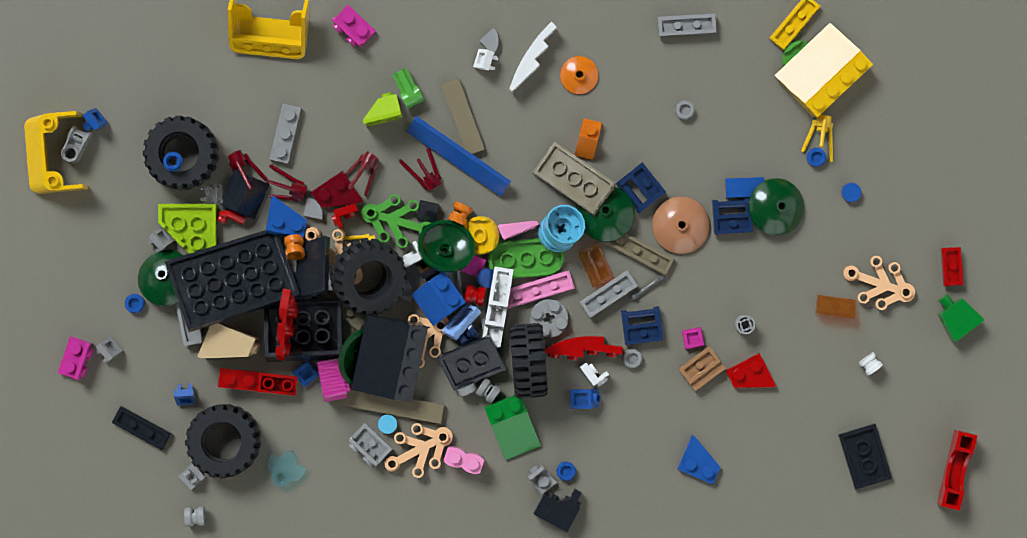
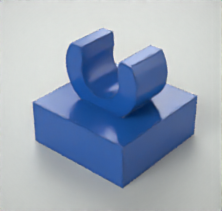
M96 108L87 111L83 115L87 121L82 127L86 131L90 129L98 130L108 124V121Z
M191 383L188 384V389H182L181 384H178V390H174V399L177 406L196 405V395Z

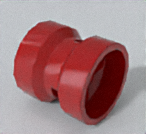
M467 284L465 302L467 304L476 302V305L483 306L486 288L479 287L476 289L473 285Z

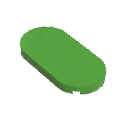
M539 238L510 240L497 244L496 248L489 253L488 263L492 270H494V267L513 269L512 279L548 276L559 271L564 263L565 254L564 252L548 250Z

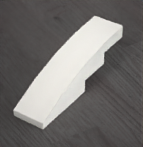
M552 21L538 35L524 55L510 85L509 91L511 93L539 68L540 64L536 59L548 48L544 41L557 29Z
M494 267L483 337L491 334L497 348L501 347L513 276V269Z

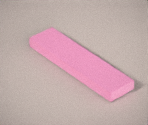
M565 271L510 288L507 309L575 289L570 272Z

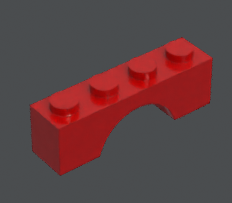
M954 430L937 505L960 511L964 495L965 472L968 462L974 454L978 435Z

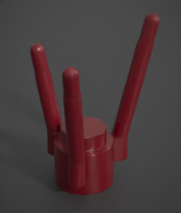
M429 147L426 150L434 174L433 172L429 173L419 158L417 159L420 168L425 174V177H423L424 181L402 159H399V163L422 185L423 189L427 188L430 192L442 184L440 181L442 177L438 173Z
M238 150L228 156L230 161L228 164L232 169V173L234 169L239 170L249 190L252 189V186L243 170V167L247 165L246 161L264 181L268 180L263 172L251 161L247 153L243 154L241 150Z
M368 151L364 155L361 154L359 159L345 173L348 176L359 164L362 166L349 185V190L353 188L365 169L370 171L372 168L364 196L368 195L375 172L379 167V164H377L378 157Z
M270 164L269 167L296 184L292 183L291 186L268 180V184L289 190V194L292 195L270 194L269 197L274 196L277 199L298 202V199L303 201L308 186L303 185V181L297 180Z

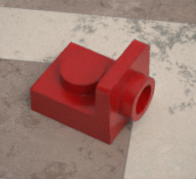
M354 203L333 210L335 214L332 215L334 225L339 226V229H343L344 225L341 217L344 216L345 219L356 216L355 212L359 211L357 204Z

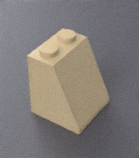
M222 322L213 324L209 327L197 357L226 358L253 356V354H257L261 343L258 342L260 338Z

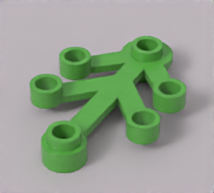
M396 194L391 195L388 200L379 205H365L361 212L362 218L366 222L373 224L378 233L379 241H383L380 238L383 233H386L388 236L383 241L384 243L390 239L389 233L384 231L379 221L382 220L388 223L397 240V246L400 248H405L408 245V240L402 235L398 225L421 233L423 227L430 224V222L420 224L400 218L411 211L418 210L419 203L416 200H410L407 205L391 214L382 213V211L390 206L400 204L401 199ZM392 197L398 198L396 204L391 202ZM411 202H415L417 204V207L415 209L410 208L409 205ZM371 209L374 210V216L369 217L367 212ZM400 239L406 240V244L404 246L399 245Z

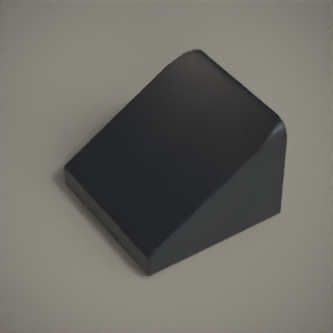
M420 200L417 219L427 222L436 221L439 204Z

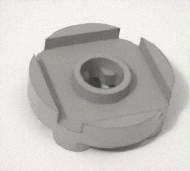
M546 299L538 302L530 315V324L539 323L543 325V335L549 338L561 334L568 322V313L565 307L556 300ZM546 313L554 315L553 323L544 322L543 319L546 317Z

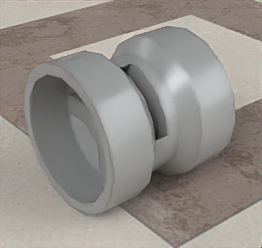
M741 315L735 320L734 327L741 334H750L755 329V321L750 316Z
M485 378L475 394L483 396L491 404L501 388L497 385H492L491 381Z
M191 507L185 508V526L192 527L194 524L205 526V507H198L194 510Z

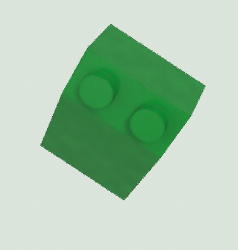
M514 394L484 406L505 460L541 446L522 398L519 399Z

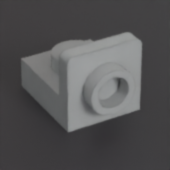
M536 464L528 471L530 473L527 476L528 479L531 480L541 494L557 483L543 464L541 466Z

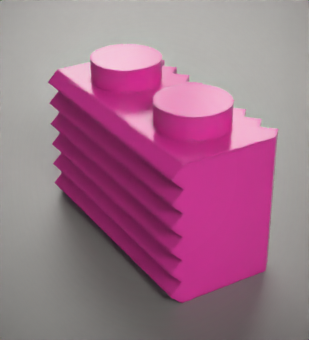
M339 357L317 361L324 402L346 399L347 392H350L349 383L344 381L339 372Z

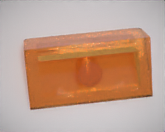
M599 243L578 252L592 287L614 279Z
M817 295L815 314L855 319L856 300Z

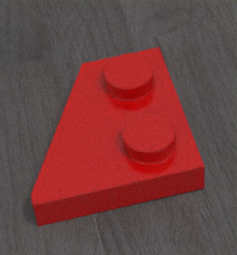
M760 353L725 370L734 388L776 386Z

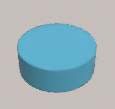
M383 415L378 421V428L381 432L390 434L396 430L397 420L393 415Z

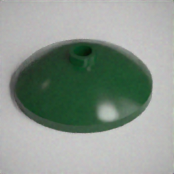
M781 178L768 179L758 184L751 193L748 203L749 215L754 225L763 233L772 236L785 235L793 231L802 220L804 214L803 197L798 188L791 182ZM779 203L783 204L782 210L778 207Z
M617 187L613 189L595 216L580 205H578L577 209L585 220L584 233L600 242H611L620 239L630 230L634 222L635 211L632 200L623 190ZM608 208L609 212L605 214L602 212V209Z
M434 221L421 231L418 238L417 247L420 257L429 267L440 272L451 273L464 269L472 261L475 253V242L471 233L464 226L454 221Z
M162 250L150 255L143 262L138 273V286L142 295L152 304L164 307L178 304L164 261L183 256V254L174 250ZM165 272V276L160 278V274Z
M363 330L352 334L343 344L339 354V372L342 378L349 384H352Z

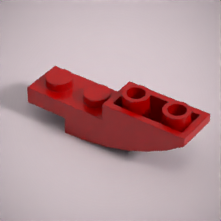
M581 336L552 344L545 348V353H548V357L559 358V355H566L568 360L578 361L579 357H583L584 350H587V354L598 355V352H606L608 357H617L618 354H622L623 347L604 344V336Z
M220 368L217 387L296 396L298 377Z

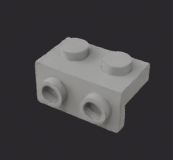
M366 423L348 440L350 442L349 446L356 453L360 451L364 455L363 460L370 466L373 464L377 466L393 449Z

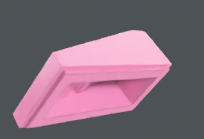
M537 221L501 224L498 228L503 240H507L534 229L539 224Z

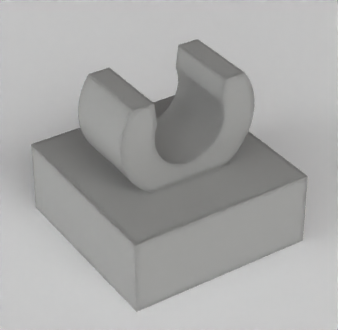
M163 227L155 230L148 237L150 239L148 244L154 243L157 247L156 253L164 250L175 241Z
M111 336L96 346L98 349L96 354L101 353L105 357L103 362H109L123 351Z
M191 464L178 477L192 490L206 476L199 471L200 469L197 466L194 467Z

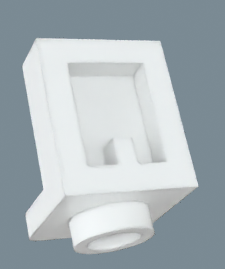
M417 241L412 242L417 253L414 254L412 251L402 256L404 259L403 266L406 268L422 260L418 252Z
M585 362L580 366V369L593 386L596 384L600 386L608 380L606 378L609 375L607 371L597 377L595 374L598 372L592 364L588 365Z

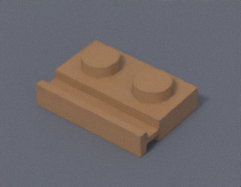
M708 346L678 369L694 391H697L726 369V367L711 347Z

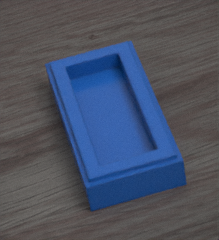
M764 177L726 178V198L750 197L755 187L764 181Z

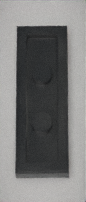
M120 406L112 421L114 425L160 450L164 449L172 434L123 406Z

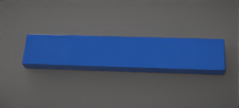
M418 116L412 121L407 130L409 134L500 197L503 195L511 183L508 178Z

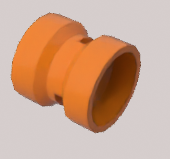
M455 201L454 210L450 213L448 219L465 226L467 223L466 218L471 214L473 208Z
M298 234L285 237L284 243L287 247L285 251L286 258L289 260L304 258L303 237Z

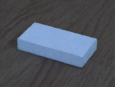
M466 303L442 329V332L446 336L457 340L481 313L480 310Z

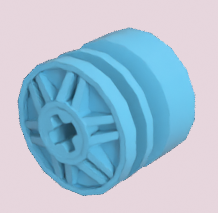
M559 205L554 207L540 222L538 237L548 250L564 252L569 250L583 235L585 220L576 208L570 205Z

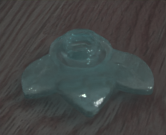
M293 450L285 452L280 458L271 454L268 459L267 466L272 473L271 480L278 487L286 486L290 481L299 480L305 472V466L296 465V455ZM280 473L285 476L282 481L278 479V474Z

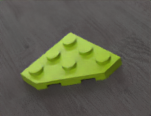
M158 204V223L189 254L217 245V204Z

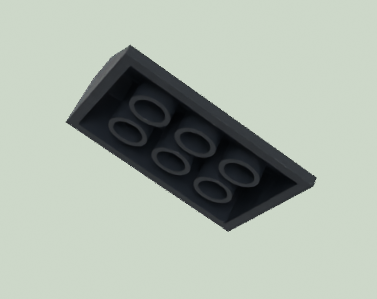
M338 298L295 300L297 302L296 307L299 309L297 318L293 319L295 330L293 337L289 338L288 344H291L290 354L286 355L285 361L278 360L275 355L276 347L280 346L277 342L278 323H281V320H279L280 303L264 308V357L267 362L314 361L339 357L344 340L342 305Z
M366 315L351 390L393 400L412 402L428 327L417 321Z

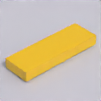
M801 0L769 39L784 51L821 6L814 0Z

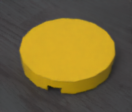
M485 216L470 219L465 228L474 239L475 254L490 253L499 242L497 225L492 219Z

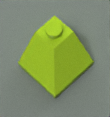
M393 92L382 94V98L377 99L363 119V124L369 127L403 118L397 94L393 95Z

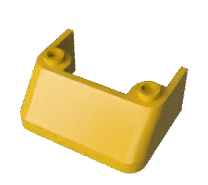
M237 0L229 1L227 9L229 48L232 51L290 59H301L305 56L309 27V0L304 1L303 10H296L291 13L290 20L253 17L252 9L249 6L237 4Z
M78 111L46 113L31 117L25 122L29 186L33 192L43 194L89 189V186L84 184L64 186L62 175L56 171H49L46 133H52L58 128V119L80 118L82 113Z

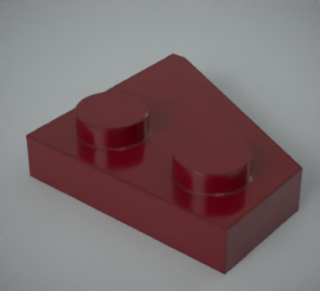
M343 170L311 191L321 208L364 201L354 186L351 190L348 189L351 181Z

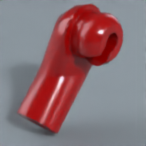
M221 210L217 217V221L223 224L227 222V219L243 225L246 220V216L233 210Z

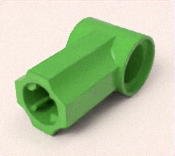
M407 68L392 75L407 109L425 101L418 86L414 84Z

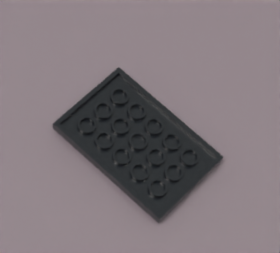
M265 230L164 261L188 332L279 304L283 289L291 290L295 298L300 296L279 236L265 233Z

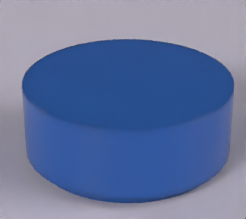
M813 148L808 151L806 160L810 166L819 167L825 163L826 154L821 148Z
M856 183L844 185L841 190L842 198L847 202L858 200L861 196L860 187Z
M484 268L478 273L477 281L480 286L491 288L494 270Z
M131 294L125 300V307L131 313H139L145 307V300L141 295Z
M564 461L557 466L556 472L561 480L569 481L574 478L576 469L571 462Z

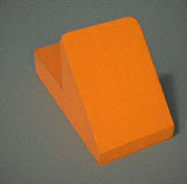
M583 118L575 156L593 160L602 125L601 122Z

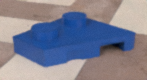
M272 196L265 233L285 237L298 234L304 238L307 220Z
M691 435L677 469L713 484L720 466L697 438Z

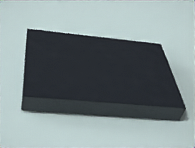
M323 236L306 241L302 245L305 250V256L302 259L296 260V285L300 296L296 299L301 300L328 292L330 237Z
M491 334L438 355V360L454 391L506 370V365Z
M875 423L838 434L855 490L892 479Z

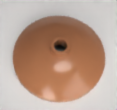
M674 197L665 201L656 210L652 221V230L656 241L665 250L675 254H686L698 249L705 242L710 228L709 217L703 206L688 197ZM680 221H683L685 223V227L683 229L679 228L678 226Z

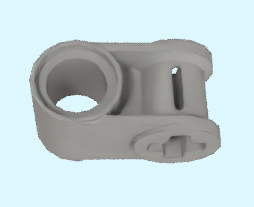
M73 125L61 151L62 158L71 164L78 163L91 140L92 133H86ZM70 150H75V157L72 159H68V152Z

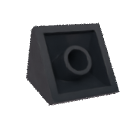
M234 169L219 204L255 219L270 184L246 174L252 186V189L249 190L240 171Z

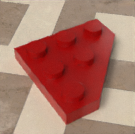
M283 289L279 306V320H281V323H278L277 342L280 346L276 347L275 353L278 360L284 361L286 355L290 354L291 344L288 343L289 338L294 335L295 325H293V319L297 318L299 309L296 307L295 297H293L291 290Z

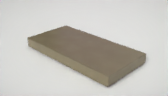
M555 141L532 172L594 216L617 185Z

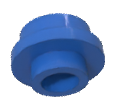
M169 152L165 155L163 164L167 170L177 171L182 167L183 159L180 154ZM172 158L177 160L175 165L170 164Z

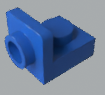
M598 388L570 390V409H593L599 407L601 396Z

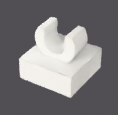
M479 49L473 67L480 70H495V67H492L490 64L492 60H498V57L494 56V52L490 50Z

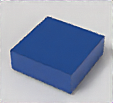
M306 361L293 371V374L298 377L297 379L304 387L319 376V373L309 361Z

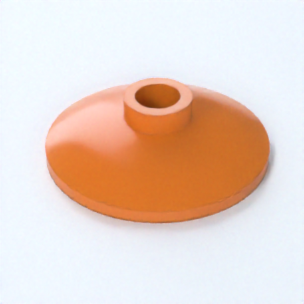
M575 56L563 64L560 79L565 89L569 92L585 94L595 87L598 81V70L590 59L583 56ZM581 71L583 77L578 78L576 72Z

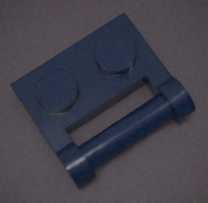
M643 162L616 183L617 187H621L630 197L638 213L642 212L666 193ZM631 179L647 200L644 203L641 202L626 183L628 180Z
M749 198L720 202L712 200L714 234L753 232V224L748 210ZM745 208V213L719 215V209Z
M659 306L646 310L621 311L625 345L663 340ZM652 316L655 319V322L634 325H629L628 319Z

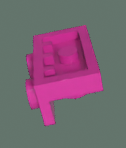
M349 5L331 19L334 23L332 25L333 28L340 34L344 32L348 36L346 40L353 47L358 45L361 48L376 32Z
M70 336L58 373L72 377L75 380L84 378L88 370L86 366L87 360L92 358L94 348H92L93 343Z

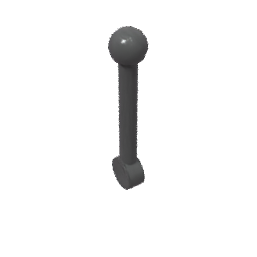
M661 275L637 293H632L630 296L631 300H637L639 295L665 278L664 275Z

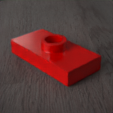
M961 247L941 248L943 286L964 285Z

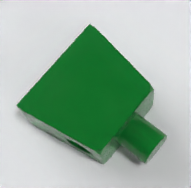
M946 294L938 300L944 310L938 313V317L952 342L958 341L984 321V318L962 298L953 302L950 296Z

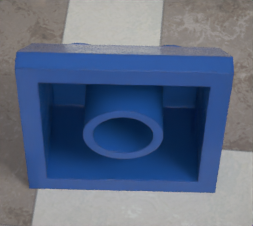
M441 272L411 294L432 326L466 303L445 272Z

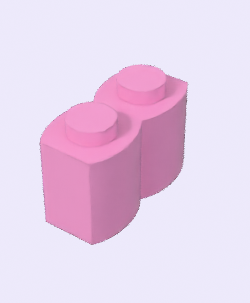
M448 446L443 461L451 467H462L469 473L479 474L484 458L478 453H466L460 447Z

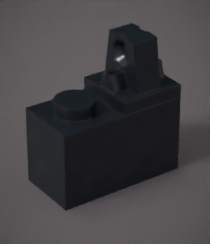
M574 489L570 497L566 495L561 501L558 500V495L550 491L548 494L543 493L533 514L568 532L580 510L581 503L578 502V499L582 492Z

